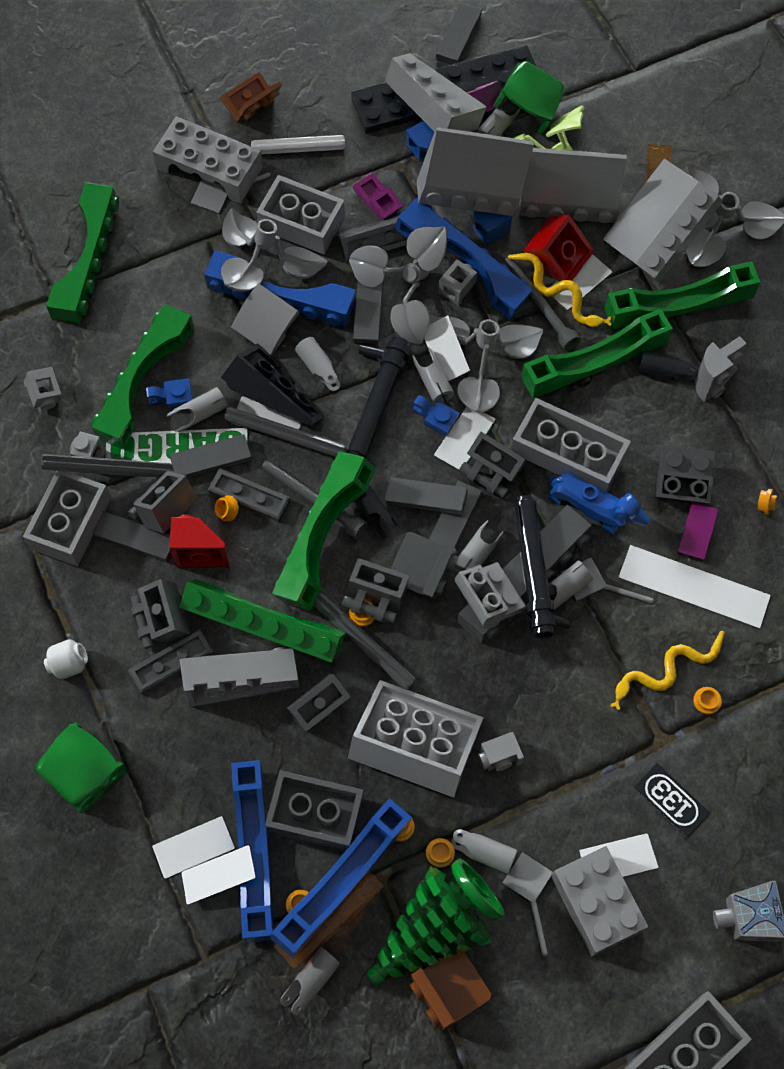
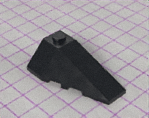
M259 344L238 354L221 378L231 390L309 426H314L324 417L306 394L298 392L294 388L296 382L292 377L286 378L279 370L281 364Z

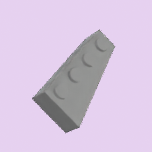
M411 53L392 58L385 82L434 132L436 127L468 132L478 130L486 110L485 105Z
M278 647L270 651L180 659L183 688L191 707L300 688L293 648Z

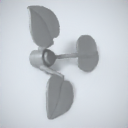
M689 165L684 168L683 171L718 195L719 185L713 176L694 169ZM726 192L719 195L723 203L716 210L719 217L711 233L702 228L685 250L689 263L694 267L702 268L711 266L721 259L726 249V242L723 238L715 236L722 220L731 218L735 212L739 220L744 221V232L756 240H765L773 236L784 224V214L777 208L763 202H750L743 207L741 212L739 197L735 193Z
M233 208L229 210L224 219L222 235L228 244L234 247H243L246 244L252 246L253 243H256L250 263L242 258H231L222 265L221 277L224 284L232 290L250 291L254 289L257 283H262L263 271L255 267L254 264L260 248L269 249L274 243L280 260L285 261L283 269L294 278H311L322 270L328 261L310 250L297 246L287 247L283 254L279 242L280 237L276 236L277 225L272 220L262 219L257 223L241 215Z
M422 227L411 232L407 239V251L415 260L405 267L387 268L388 254L377 246H364L356 249L350 255L349 262L356 279L366 287H376L383 283L385 272H402L404 279L412 283V287L403 299L404 304H397L392 308L391 323L398 335L414 344L423 343L430 325V313L422 302L418 300L408 301L415 289L420 286L419 281L426 279L429 271L434 270L441 264L447 247L446 227Z
M430 315V324L444 317ZM449 317L460 346L461 344L468 345L476 337L477 344L483 349L478 379L475 377L464 378L458 385V397L465 406L474 412L482 413L489 411L496 405L500 390L497 382L494 380H483L488 349L494 347L497 341L498 346L504 347V351L508 356L517 359L528 358L536 351L543 329L526 325H507L499 328L497 322L487 319L483 320L479 325V329L475 328L474 332L470 335V329L464 321Z

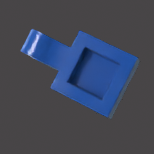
M189 378L165 381L164 388H146L149 405L167 402V408L170 409L177 408L192 400Z
M418 395L413 403L415 405L413 411L426 417L424 425L445 437L459 418V412L439 401L432 406L426 398Z

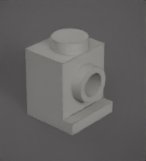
M456 260L440 278L439 294L459 306L464 296L475 285L477 272L471 265Z
M48 367L27 372L24 385L27 387L33 407L41 406L42 410L54 408L60 400L61 391L53 368Z
M80 431L79 435L71 443L70 455L92 457L95 452L94 458H103L106 449L100 437Z
M513 732L482 743L481 753L478 754L483 770L488 769V771L495 768L497 771L505 770L511 767L514 761L516 766H519L524 759Z

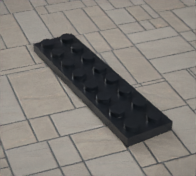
M524 45L434 70L466 93L498 81L502 91L518 62L527 61L534 66L536 64L528 46ZM386 82L351 91V98L365 134L421 119Z

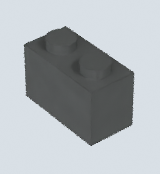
M329 674L290 704L287 709L300 727L307 732L351 696L335 675Z

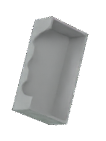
M177 116L153 150L158 170L168 174L169 166L175 164L182 171L190 174L197 173L204 180L220 183L225 188L229 199L240 204L253 185L255 177L259 175L263 168L261 150Z

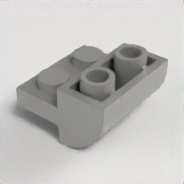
M740 336L722 349H719L714 342L708 346L695 378V389L703 402L711 397L715 399L720 396L726 389L724 387L726 382L738 370L737 365L744 356L743 351L747 344Z
M498 562L483 568L481 565L459 572L455 577V583L484 628L495 627L501 620L521 613L526 607Z

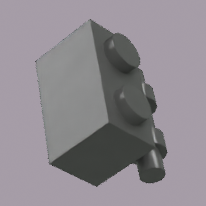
M480 431L467 452L469 456L476 459L473 467L463 462L459 471L467 475L466 478L471 482L476 481L486 487V491L492 495L496 493L504 498L509 489L501 485V481L505 477L514 483L526 465L527 460ZM484 465L496 472L493 479L480 472Z
M167 471L132 504L133 507L128 511V515L133 520L140 516L145 528L165 533L171 528V517L183 515L197 500V497L186 475Z
M358 558L349 580L348 596L344 597L342 606L350 608L351 612L356 614L361 612L375 617L374 620L379 622L385 620L394 623L397 615L395 612L399 613L407 592L410 575Z
M159 579L139 588V595H134L130 598L133 606L131 607V613L133 617H136L139 628L137 635L139 640H142L144 649L154 647L153 640L168 644L191 634L184 609L179 608L181 598L177 584Z

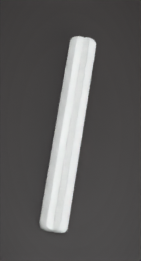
M343 135L253 140L251 141V147L261 150V154L345 149V138Z

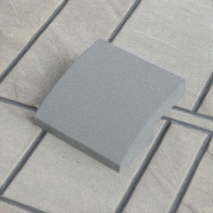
M257 283L238 312L231 328L253 344H259L270 355H273L286 337L285 332L299 315V312Z

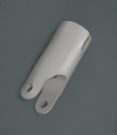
M505 98L476 133L501 136L517 117L521 108L514 115H507L502 110V105L508 99Z
M313 337L303 339L295 348L297 354L316 378L325 383L331 391L338 390L340 382L334 372L332 361Z
M428 347L433 357L431 365L421 367L414 354L412 355L413 361L433 403L436 404L437 401L444 403L442 394L447 402L454 396V391L435 353Z
M216 387L175 408L167 414V417L183 409H188L191 412L192 418L189 423L175 430V432H180L222 411L228 406L222 393Z
M489 520L484 522L459 555L454 570L459 573L464 568L467 570L478 565L482 566L500 541L504 531L501 532L494 543H485L480 535Z
M579 560L548 584L549 595H556L553 600L554 610L593 580L589 570Z
M458 829L453 833L451 841L454 849L463 852L472 860L506 874L509 873L517 850L462 829Z
M319 947L282 995L281 1004L285 1007L289 1006L299 995L292 1005L291 1012L294 1015L301 1014L336 971L340 962L322 947Z

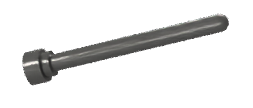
M507 257L505 265L511 273L518 278L524 279L529 287L533 289L530 297L557 331L559 344L565 351L574 348L580 342L581 337L574 329L566 328L516 261L509 260Z
M265 461L262 467L265 471L311 503H315L318 497L317 493L272 462ZM343 511L336 519L344 525V529L347 530L346 533L355 540L362 536L368 526V522L361 517H350Z

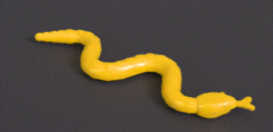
M531 253L508 256L509 260L531 261L535 268L534 286L541 295L552 297L565 290L571 291L573 295L572 313L574 319L579 323L590 327H596L603 323H607L609 326L612 325L610 322L612 317L603 319L596 315L588 317L582 315V292L579 285L573 281L562 280L552 287H545L543 284V263L539 257Z
M719 632L711 647V651L705 655L683 644L671 646L665 653V678L661 681H657L639 671L627 673L616 686V702L610 706H616V709L620 710L619 701L628 694L630 689L629 683L633 680L639 681L654 691H665L672 687L676 680L675 658L678 655H684L700 664L711 663L721 651L725 632Z

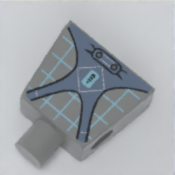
M770 881L733 893L726 898L727 909L713 911L715 927L717 929L731 927L735 940L768 942L784 940V915L776 881Z

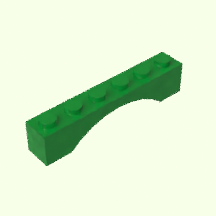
M85 182L79 204L87 222L88 235L86 245L74 268L52 286L46 305L52 320L80 324L83 315L87 314V300L89 294H92L94 291L95 274L99 273L101 268L100 257L107 248L106 237L113 228V214L119 209V198L116 197L114 187Z
M751 261L729 266L706 279L679 288L658 291L629 288L608 293L605 312L607 318L612 317L610 320L612 323L611 329L614 330L626 327L637 318L661 309L666 318L752 299L756 295L760 280Z
M164 304L160 312H156L149 331L144 332L139 348L131 354L127 368L119 374L112 393L107 394L102 410L92 420L91 428L95 436H99L101 441L122 450L124 449L135 430L133 403L140 382L149 369L160 359L173 351L183 348L194 329L190 314Z
M658 309L637 318L616 334L590 347L566 354L545 355L525 363L522 380L532 399H535L640 356L644 350L652 351L667 345L673 328L663 311Z
M339 451L335 461L332 463L327 478L320 488L319 495L309 512V516L298 535L294 548L288 556L285 567L276 581L272 592L273 595L285 604L311 611L321 589L319 561L326 536L342 511L366 492L376 471V468L365 457Z
M198 579L186 583L179 608L331 663L339 658L347 633L322 623L304 620L262 607L242 599L221 587Z

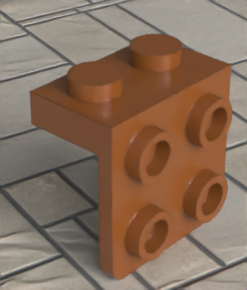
M257 72L222 95L220 99L236 122L241 119L247 121L257 113L256 111L261 106L265 109L275 101V98L280 94L279 89L282 83L278 81L269 87L260 72Z
M458 949L457 955L448 959L442 957L440 962L430 965L424 970L420 968L411 974L413 983L409 985L418 1000L423 998L429 1007L426 1014L434 1027L440 1025L443 1031L488 1002L491 998L489 989L466 953Z

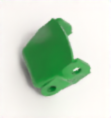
M518 62L493 107L498 108L504 97H507L524 111L543 119L537 132L539 135H542L559 107L560 100L565 92L563 90L564 85L561 81L530 62Z
M77 722L70 724L55 739L48 751L34 767V771L80 813L86 812L99 798L109 792L127 770L122 762L116 763L109 751L95 737L83 730Z

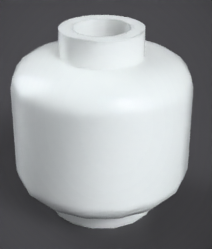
M70 639L49 647L46 654L47 658L44 659L47 672L53 674L58 679H66L81 673L88 662L87 653L83 645Z

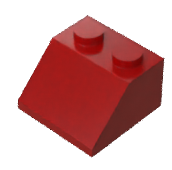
M570 215L550 216L523 252L539 257L543 263L544 274L560 282L562 280L573 281L594 253V249Z
M192 515L171 517L170 550L177 568H230L225 543L199 517Z

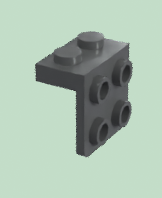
M408 532L391 569L410 575L407 589L436 601L437 596H441L446 588L447 581L445 578L449 570L453 571L458 561L457 551L455 547L446 543L441 545L416 533Z

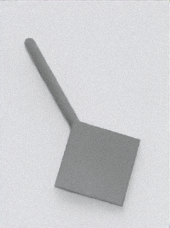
M268 172L257 176L253 183L266 179L271 174ZM202 179L191 204L219 214L228 195L221 184Z
M592 558L581 562L589 570L593 580L573 595L576 601L599 590L606 589L648 603L654 602L653 598L606 584Z
M522 852L504 879L503 884L530 901L543 956H547L548 952L536 899L553 872Z

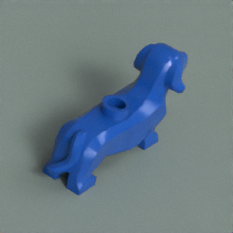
M566 472L558 478H554V476L549 477V483L553 488L548 494L547 499L558 505L561 504L562 500L570 502L592 520L602 521V529L612 535L616 533L618 527L624 526L627 521L642 526L650 522V518L641 509L637 498L630 493L618 499L571 472Z

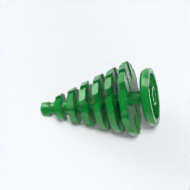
M460 858L451 866L452 874L461 887L462 892L453 881L449 884L444 881L446 874L430 866L425 874L427 884L424 882L419 884L416 889L417 899L412 898L406 906L407 914L412 919L408 921L403 914L397 921V927L401 931V935L393 930L387 938L388 946L392 952L383 946L378 953L380 963L374 965L367 972L369 980L374 985H380L389 974L395 979L404 976L405 970L402 965L410 972H414L423 968L420 960L423 963L427 962L429 965L440 962V957L436 954L438 952H441L444 958L448 959L457 955V949L466 952L475 948L474 942L480 946L492 942V937L489 935V930L482 917L476 918L473 915L475 908L473 905L491 920L501 918L505 914L504 909L490 887L467 862Z

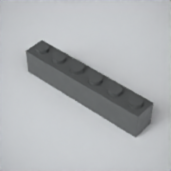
M568 505L540 532L548 582L554 576V570L559 565H566L572 558L573 554L571 552L577 546L581 549L591 537L589 536L591 524ZM520 552L503 571L522 601L528 603L522 554ZM469 604L458 615V623L481 644L487 638L493 639L500 631V625L505 620H501L495 627L484 628ZM515 615L506 618V620L510 621Z

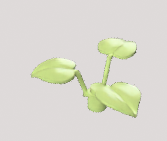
M580 106L562 115L550 126L551 130L546 136L550 137L557 134L560 140L552 149L573 151L564 131L581 129L584 106ZM525 133L514 137V139L534 141V145L537 148L546 149L530 135H525Z

